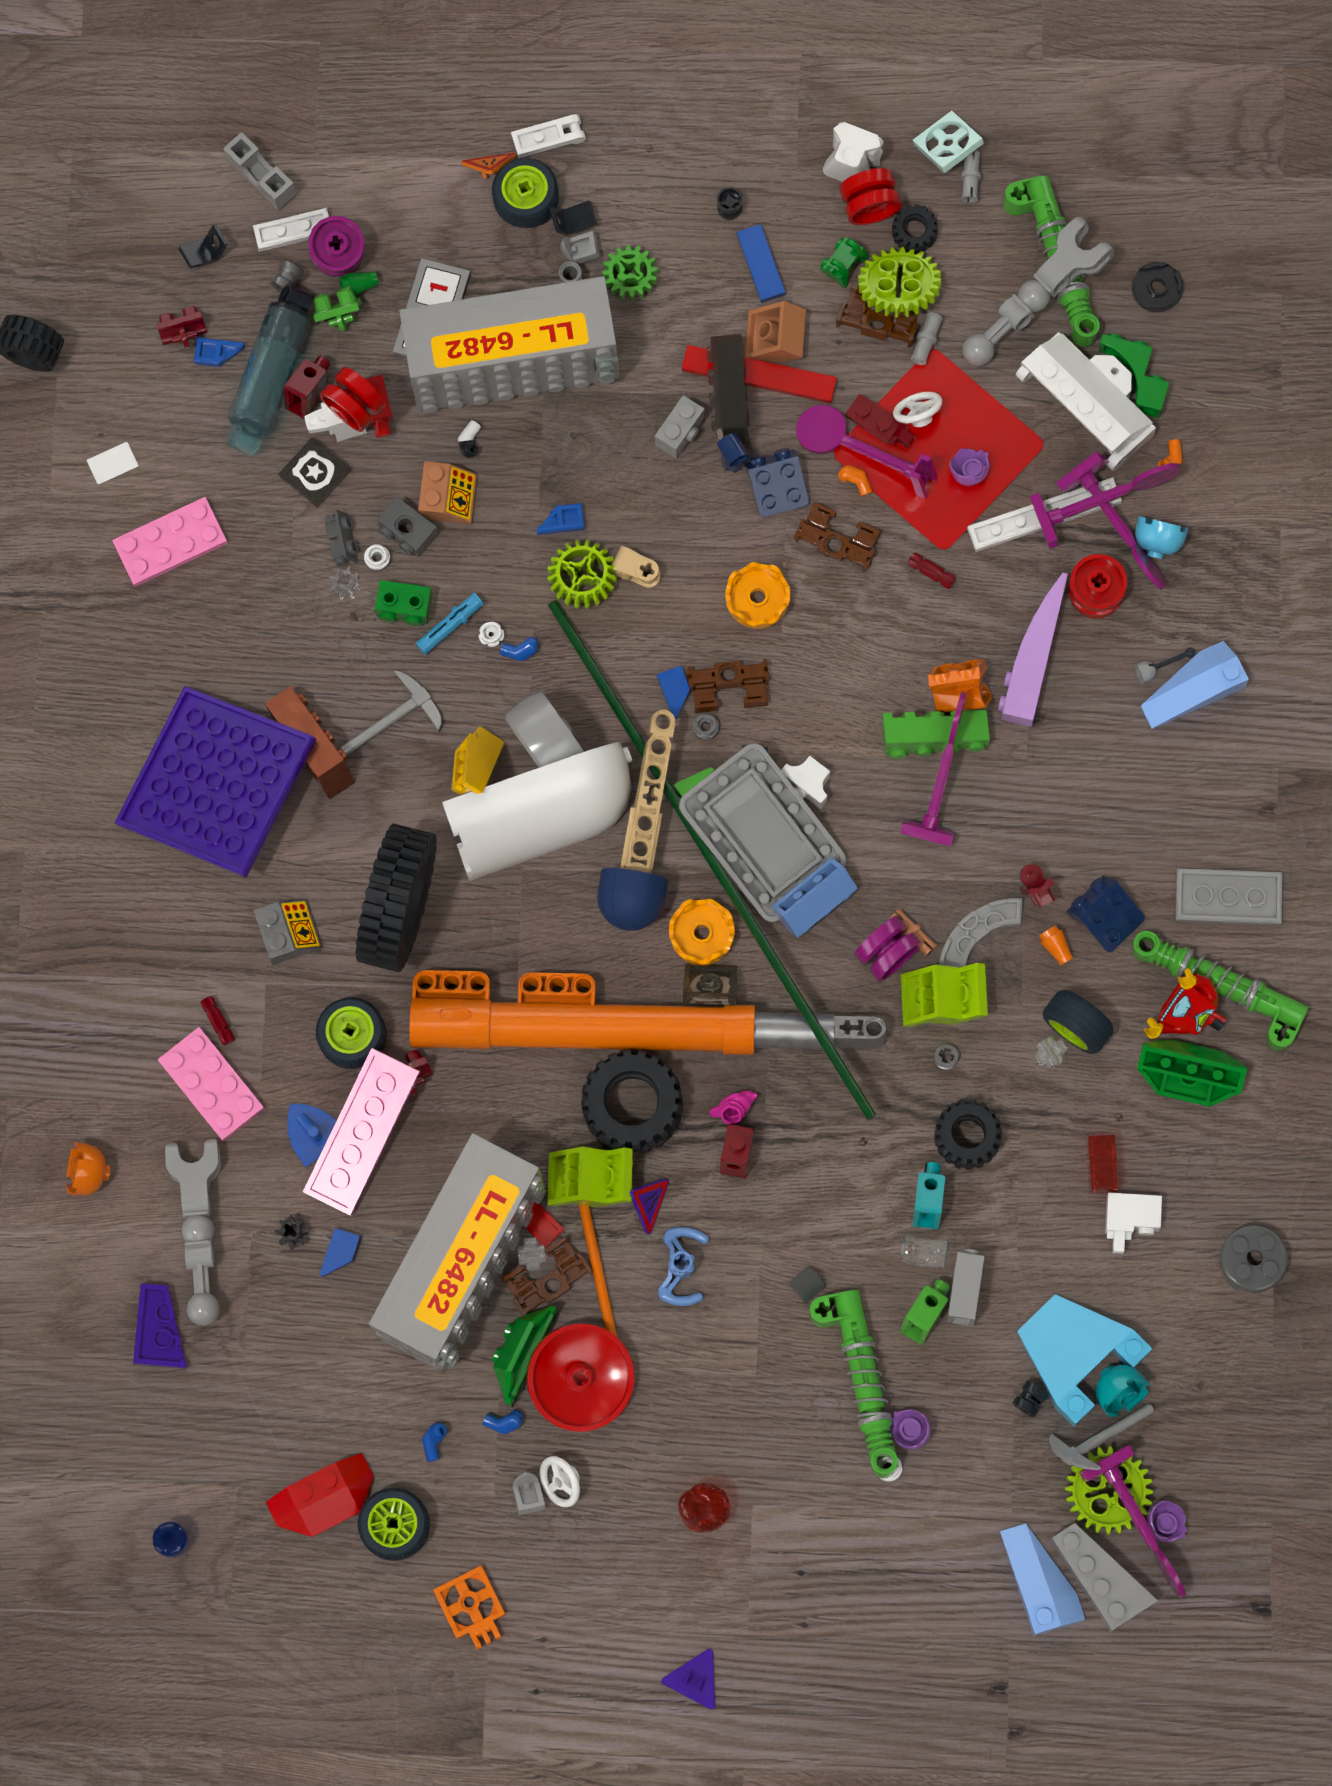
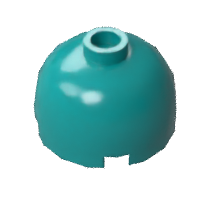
M1117 1365L1114 1367L1109 1366L1101 1372V1377L1095 1388L1096 1400L1105 1414L1109 1417L1120 1416L1117 1411L1126 1407L1128 1412L1141 1403L1149 1392L1146 1386H1150V1383L1135 1367Z

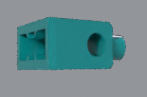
M925 1163L924 1173L921 1172L918 1175L912 1227L939 1230L945 1176L940 1175L941 1165L939 1163Z

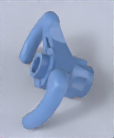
M675 1227L666 1230L663 1236V1241L670 1250L668 1277L659 1286L658 1296L668 1304L688 1306L701 1302L703 1294L697 1292L688 1296H676L672 1293L681 1279L689 1278L694 1273L696 1267L694 1256L684 1250L677 1239L679 1237H689L702 1244H706L709 1241V1237L697 1229ZM672 1275H673V1276L676 1277V1278L674 1279V1281H673L672 1283H670V1282L672 1281Z

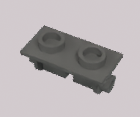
M336 509L334 510L335 514L327 515V520L325 521L328 539H338V541L330 544L332 559L336 562L337 566L345 565L346 560L358 563V546L352 534V519L347 513Z

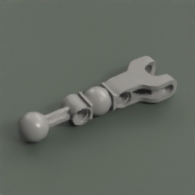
M1074 218L1059 232L1057 251L1033 275L1036 280H1029L1022 284L1018 297L1013 294L1011 298L1001 305L998 313L1002 317L984 334H973L965 340L962 349L965 360L974 366H983L990 362L994 356V345L1011 328L1015 331H1020L1026 327L1031 319L1035 317L1032 312H1039L1046 308L1050 295L1054 298L1079 275H1092L1100 272L1113 258L1114 248L1104 242L1091 250L1080 249V242L1088 233L1089 227L1084 218Z
M216 1139L206 1140L202 1158L194 1163L182 1160L181 1150L177 1143H167L165 1146L166 1169L170 1176L180 1184L182 1213L185 1220L182 1225L181 1234L185 1241L187 1270L193 1269L194 1295L187 1303L186 1312L191 1322L201 1326L213 1323L220 1313L219 1301L214 1295L210 1294L209 1268L215 1266L214 1247L211 1241L214 1237L215 1227L211 1221L210 1184L219 1175L222 1168L220 1147Z

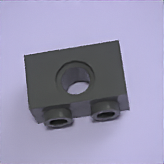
M397 496L377 519L380 527L379 532L389 540L394 538L400 543L399 547L408 555L413 553L420 557L438 535L437 527ZM403 525H411L413 527L409 533L399 531Z

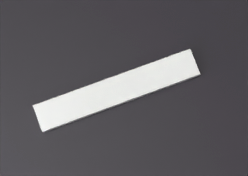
M1113 477L1098 484L1103 492L1116 487ZM1083 487L1044 500L1050 511L1058 507L1061 509L1092 495ZM1119 497L1110 502L1115 506L1121 504L1122 499ZM1033 505L967 526L975 552L1042 530ZM1100 506L1094 507L1092 509L1086 510L1084 512L1064 519V522L1100 511L1102 509L1100 508Z

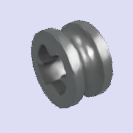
M950 1044L939 1046L935 1051L934 1060L936 1065L942 1070L954 1068L958 1062L956 1048ZM945 1051L951 1052L950 1057L954 1058L953 1061L948 1060V1063L942 1062V1057L939 1056L940 1053L945 1054Z

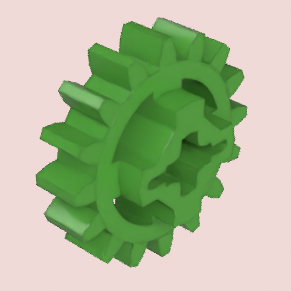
M627 245L626 251H622L618 247L616 256L609 253L610 262H604L603 265L606 270L602 274L607 279L605 281L606 288L612 287V295L619 292L621 300L626 295H629L630 300L634 301V295L638 294L642 299L644 298V290L649 293L652 291L650 284L657 283V278L654 275L658 274L657 267H653L655 259H648L649 251L646 250L640 253V246H637L633 251L630 245ZM644 266H645L646 269H647L646 278L644 277V274L642 273ZM614 269H617L619 273L616 280L613 276Z

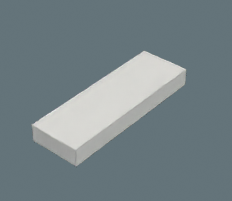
M327 208L253 225L259 252L308 240L312 228L320 220L329 217Z

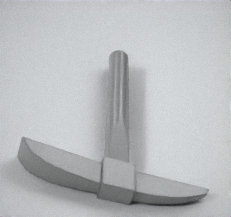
M394 671L412 694L411 699L343 745L341 748L346 756L416 707H422L437 731L440 732L442 726L440 713L425 688H422L417 681L407 674Z
M1146 1404L1076 1448L1068 1447L1055 1435L1051 1434L1049 1437L1051 1450L1068 1465L1089 1470L1101 1469L1100 1466L1082 1455L1154 1412L1151 1404Z

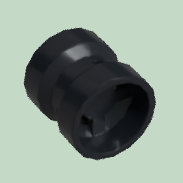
M733 187L722 189L717 196V210L723 219L734 220L742 213V195Z
M1026 1381L1022 1387L1023 1392L1021 1395L1016 1396L1012 1404L1023 1413L1034 1418L1039 1411L1038 1406L1046 1401L1049 1394L1034 1383Z

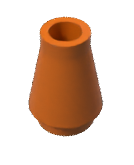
M1057 925L1038 936L1042 941L1040 944L1058 961L1060 966L1073 958L1062 929H1058Z

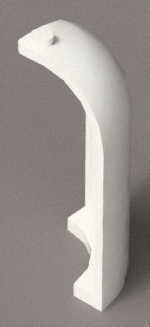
M620 742L604 745L486 786L481 794L469 792L442 802L453 835H459L461 843L457 844L469 881L598 836L613 827L626 811L632 790L628 763L632 762V758L628 748H622Z

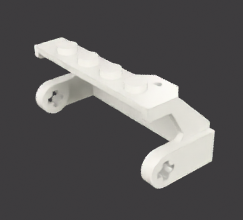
M1058 332L1053 338L1041 344L1021 362L1022 366L1016 372V376L1023 383L1034 376L1112 454L1108 458L1109 463L1106 464L1112 471L1122 466L1154 436L1156 427L1152 424L1153 422L1129 400L1131 372L1114 356L1095 355L1089 360L1064 334Z

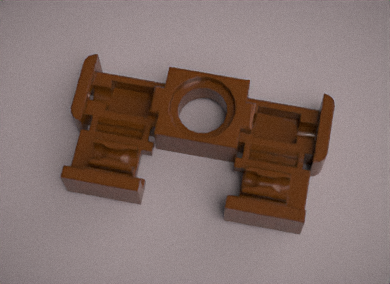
M851 284L847 302L841 304L836 327L839 328L840 324L860 329L861 335L883 341L886 340V337L907 342V347H911L916 335L917 323L915 321L918 314L911 310L909 311V317H906L904 312H900L898 317H895L893 314L892 317V315L885 316V313H877L874 310H870L869 307H866L868 301L862 300L859 286ZM872 321H879L883 324V327L881 329H874L870 326V323Z
M814 502L807 517L808 524H806V519L801 520L799 524V529L794 535L795 542L797 543L798 539L817 546L819 553L842 562L843 558L862 566V571L866 572L874 557L873 547L881 531L859 521L856 527L859 529L856 537L852 536L849 539L828 529L829 525H827L830 517H835L836 511ZM838 539L842 543L841 549L837 552H830L827 549L828 541Z
M763 659V663L740 665V661L714 663V668L691 670V666L687 668L689 688L694 694L695 713L719 711L718 699L714 700V693H717V690L740 687L746 690L747 695L744 697V708L768 706L766 685L769 683V673L766 659ZM725 670H732L736 676L730 681H725L721 678V674Z
M565 1236L545 1249L549 1258L553 1256L557 1262L555 1264L556 1269L535 1282L536 1288L533 1285V1280L529 1281L525 1276L527 1271L523 1265L503 1277V1281L514 1295L513 1302L522 1316L527 1315L545 1301L548 1304L552 1303L571 1290L569 1285L585 1274L589 1273L590 1276L592 1275V1269L581 1254H577L579 1259L575 1258L576 1253ZM561 1245L564 1246V1247H562L561 1249H559L558 1251H556L555 1253H553V1254L551 1253V1252H553L554 1250H556L557 1248H559ZM521 1272L523 1273L521 1276L511 1281V1279H513L515 1276H517ZM550 1279H556L560 1282V1289L554 1294L548 1293L545 1289V1284Z

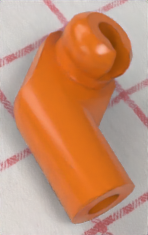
M1173 439L1168 441L1169 455L1163 461L1160 460L1157 467L1170 463L1182 464L1180 440Z
M846 465L839 470V479L842 482L848 481L856 484L861 497L873 492L864 470L851 465Z

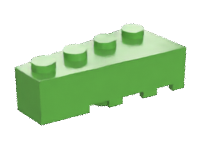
M963 710L954 741V753L959 752V749H969L971 752H978L984 750L985 747H989L990 737L987 710ZM930 711L924 717H919L915 712H904L903 716L896 718L892 717V713H883L882 732L885 756H891L892 759H902L907 757L906 754L917 753V756L924 757L932 755V752L944 751L948 744L956 711H952L950 716H945L944 712Z

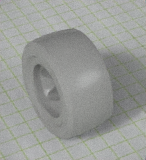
M541 690L522 699L505 713L506 722L538 768L584 752L575 739L577 736L564 717L561 718Z

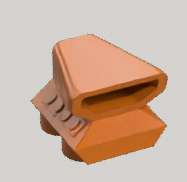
M973 659L962 663H949L933 667L928 674L929 688L933 693L936 711H956L962 691L967 692L963 710L987 708L992 700V694L988 686L983 682L987 670L985 659Z

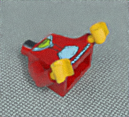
M1190 968L1185 969V974L1183 977H1177L1179 983L1160 1009L1158 1016L1160 1021L1157 1022L1152 1017L1147 1020L1151 1028L1143 1029L1146 1035L1151 1039L1157 1038L1160 1034L1198 1035L1205 1025L1219 1031L1224 1025L1226 1017L1215 1011L1218 1007L1219 997L1211 979L1192 973Z

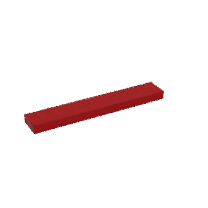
M687 345L682 364L683 372L830 404L837 377L691 345Z

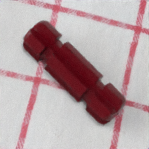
M913 553L908 560L910 567L915 570L918 568L920 573L935 582L940 581V585L947 589H950L956 580L955 575L948 571L945 573L943 568L928 559L923 560V556L918 553Z
M212 996L204 998L200 1004L203 1010L207 1012L206 1015L215 1032L219 1033L218 1037L222 1045L225 1046L232 1043L235 1037L232 1031L228 1029L229 1026L220 1009L216 1008L218 1005Z

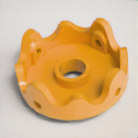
M752 562L746 567L731 573L725 591L726 605L729 613L738 623L753 629L770 627L777 623L788 610L790 588L777 566ZM760 591L765 595V599L761 603H754L750 599L751 594Z
M688 899L680 905L671 917L669 938L672 948L680 958L688 963L702 966L718 962L730 951L734 942L735 929L731 913L712 899ZM701 926L706 927L710 932L709 936L703 940L696 938L694 935L695 930Z

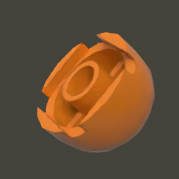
M75 1142L76 1149H71L66 1177L71 1179V1185H66L67 1194L88 1196L100 1189L103 1180L108 1181L110 1165H106L105 1156L97 1147Z

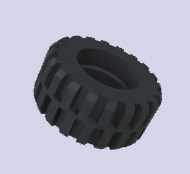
M631 1049L623 1050L624 1053L618 1055L614 1052L608 1055L609 1058L603 1061L601 1059L596 1064L595 1070L590 1071L586 1077L587 1082L583 1085L581 1100L585 1122L592 1135H595L598 1142L603 1146H609L610 1150L630 1148L633 1149L632 1155H634V1152L648 1153L649 1149L653 1147L657 1149L662 1146L663 1141L670 1139L674 1134V1129L679 1126L681 1113L683 1112L680 1082L677 1076L674 1075L672 1068L667 1063L664 1064L661 1058L656 1055H647V1051L642 1050L634 1053L631 1052ZM639 1079L645 1081L656 1093V1111L645 1123L635 1126L623 1125L618 1123L609 1113L607 1107L608 1095L616 1084L624 1080Z

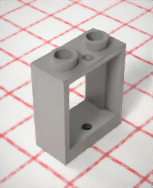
M963 1249V1252L957 1253L946 1323L971 1327L974 1325L984 1256L979 1255L977 1250Z

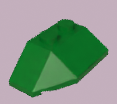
M1167 1039L1142 1044L1137 1070L1144 1076L1157 1095L1211 1107L1232 1096L1241 1094L1247 1067L1223 1051Z
M549 1306L518 1317L514 1324L509 1323L503 1335L506 1341L502 1348L497 1347L491 1361L495 1363L493 1368L507 1406L511 1408L526 1380L527 1366L531 1354L537 1344L548 1334L558 1313V1309L555 1306Z

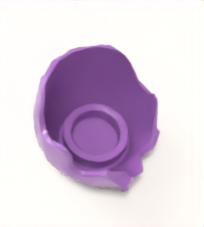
M960 449L955 457L950 460L949 464L954 479L965 486H974L982 482L988 475L990 467L989 453H984L983 450L976 452L972 449Z
M914 1409L894 1412L892 1418L893 1427L891 1429L894 1441L900 1447L908 1450H916L926 1445L931 1437V1424L928 1418L923 1413Z
M1160 1501L1149 1509L1146 1522L1156 1539L1163 1542H1174L1180 1538H1186L1185 1532H1187V1528L1184 1525L1186 1514H1184L1180 1506L1171 1501Z

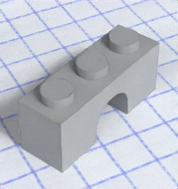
M242 132L223 148L226 160L277 210L281 209L296 195L294 183L277 166L271 167L260 154L259 148Z

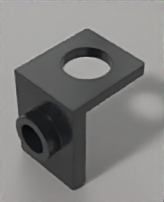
M589 200L564 210L555 207L550 208L556 232L565 236L597 225L593 206Z
M214 224L204 239L180 245L178 249L188 267L192 269L218 261L228 243L217 224ZM214 235L219 240V248L214 243Z

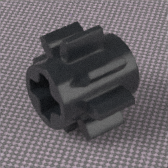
M290 1215L289 1221L284 1222L280 1219L281 1229L275 1230L276 1235H282L279 1244L282 1246L287 1242L291 1250L294 1249V1244L300 1243L304 1245L302 1237L309 1234L308 1230L301 1229L305 1223L304 1220L301 1219L295 1222L292 1215ZM288 1228L295 1229L297 1235L295 1237L288 1236L286 1230Z

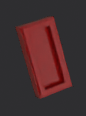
M534 1203L531 1212L533 1217L526 1229L545 1248H548L565 1229L541 1205Z

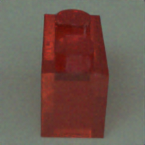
M1115 1135L1088 1136L1086 1150L1089 1194L1116 1193L1118 1178Z

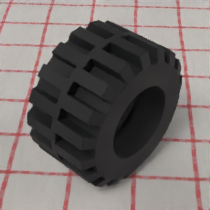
M6 315L0 327V355L27 369L41 372H49L54 369L64 344V338L56 330L38 320L21 315Z
M962 1099L957 1104L951 1103L946 1110L944 1109L941 1112L935 1127L934 1141L939 1155L945 1158V1162L954 1164V1167L958 1169L965 1167L966 1170H971L972 1167H977L978 1169L984 1163L988 1164L992 1157L996 1155L1002 1136L1001 1122L999 1117L996 1118L995 1111L992 1108L989 1110L986 1107L987 1104L983 1102L981 1104L976 1103L974 1099H970V1102H965V1099ZM962 1121L977 1123L984 1132L982 1143L975 1148L959 1146L952 1137L954 1126Z

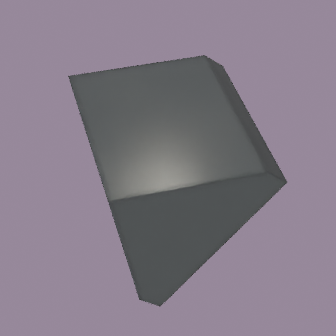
M809 1266L788 1283L805 1304L826 1287L818 1274Z

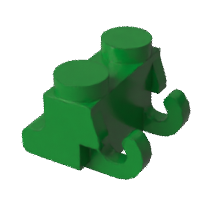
M847 237L838 240L835 246V253L831 258H825L820 267L827 277L835 280L843 288H846L848 285V270L853 263L857 261L861 264L863 260L866 261L869 257L863 246Z

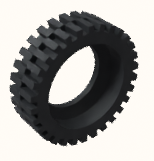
M392 823L389 826V830L386 831L381 847H379L377 852V859H375L373 864V872L370 874V882L366 888V897L362 905V914L359 919L360 926L357 930V947L355 950L357 962L398 973L405 967L409 954L413 949V942L416 940L417 931L421 925V918L424 914L425 903L429 895L428 890L432 882L431 876L434 871L433 865L437 850V839L434 833Z

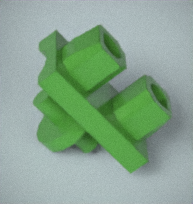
M350 286L337 291L340 303L332 305L328 293L315 296L316 311L313 314L315 322L336 317L328 320L329 326L338 325L341 332L347 330V323L354 321L353 314H344L357 311L359 306L362 305L360 297H355Z

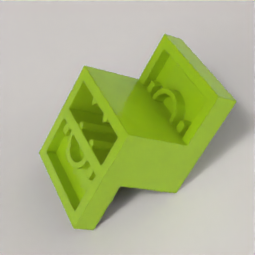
M974 963L960 968L935 964L900 974L903 1026L913 1027L928 1022L955 1025L988 1016L984 963Z
M578 1147L550 1152L547 1205L578 1204L603 1207L631 1202L633 1149L619 1148L606 1151Z

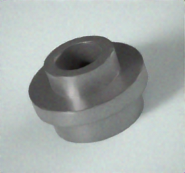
M701 714L693 722L694 734L700 739L709 740L718 733V721L710 714ZM709 724L711 728L709 731H703L701 726Z

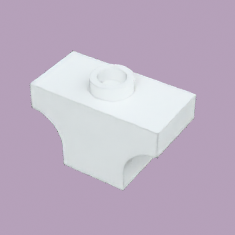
M811 756L799 766L786 764L782 768V773L802 799L806 798L819 809H822L827 803V794L824 792L823 786L830 779V771Z

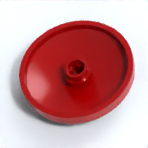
M587 1323L568 1324L547 1334L535 1347L527 1366V1389L537 1411L550 1423L569 1431H592L612 1422L626 1407L634 1386L633 1363L626 1347L611 1332Z

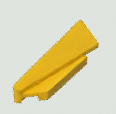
M481 726L473 734L469 733L455 751L451 790L459 795L469 791L475 794L483 793L504 741Z

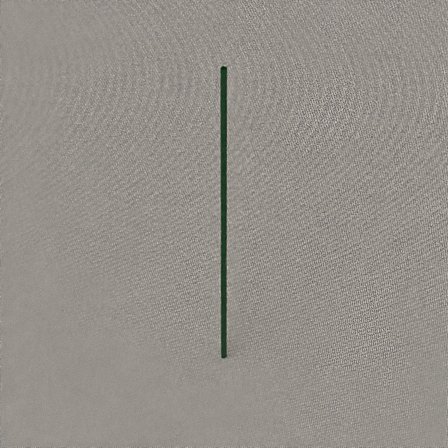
M557 600L550 602L548 607L643 758L646 743ZM649 766L648 768L657 780L660 777L659 769L655 766ZM666 777L663 789L664 794L868 1121L876 1117L875 1111L722 865L682 815L679 809L680 798Z

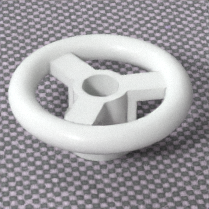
M934 392L913 394L895 406L893 416L898 422L912 423L914 427L926 426L932 421V416L941 408L942 398ZM930 399V400L925 401V402H917V401H920V400ZM905 407L911 410L907 416L901 415V411Z
M551 1456L546 1458L542 1462L539 1471L540 1482L544 1492L558 1506H573L578 1501L580 1495V1477L577 1470L560 1457ZM550 1465L554 1474L551 1484H549L547 1475ZM563 1489L570 1495V1498L562 1499L555 1491Z

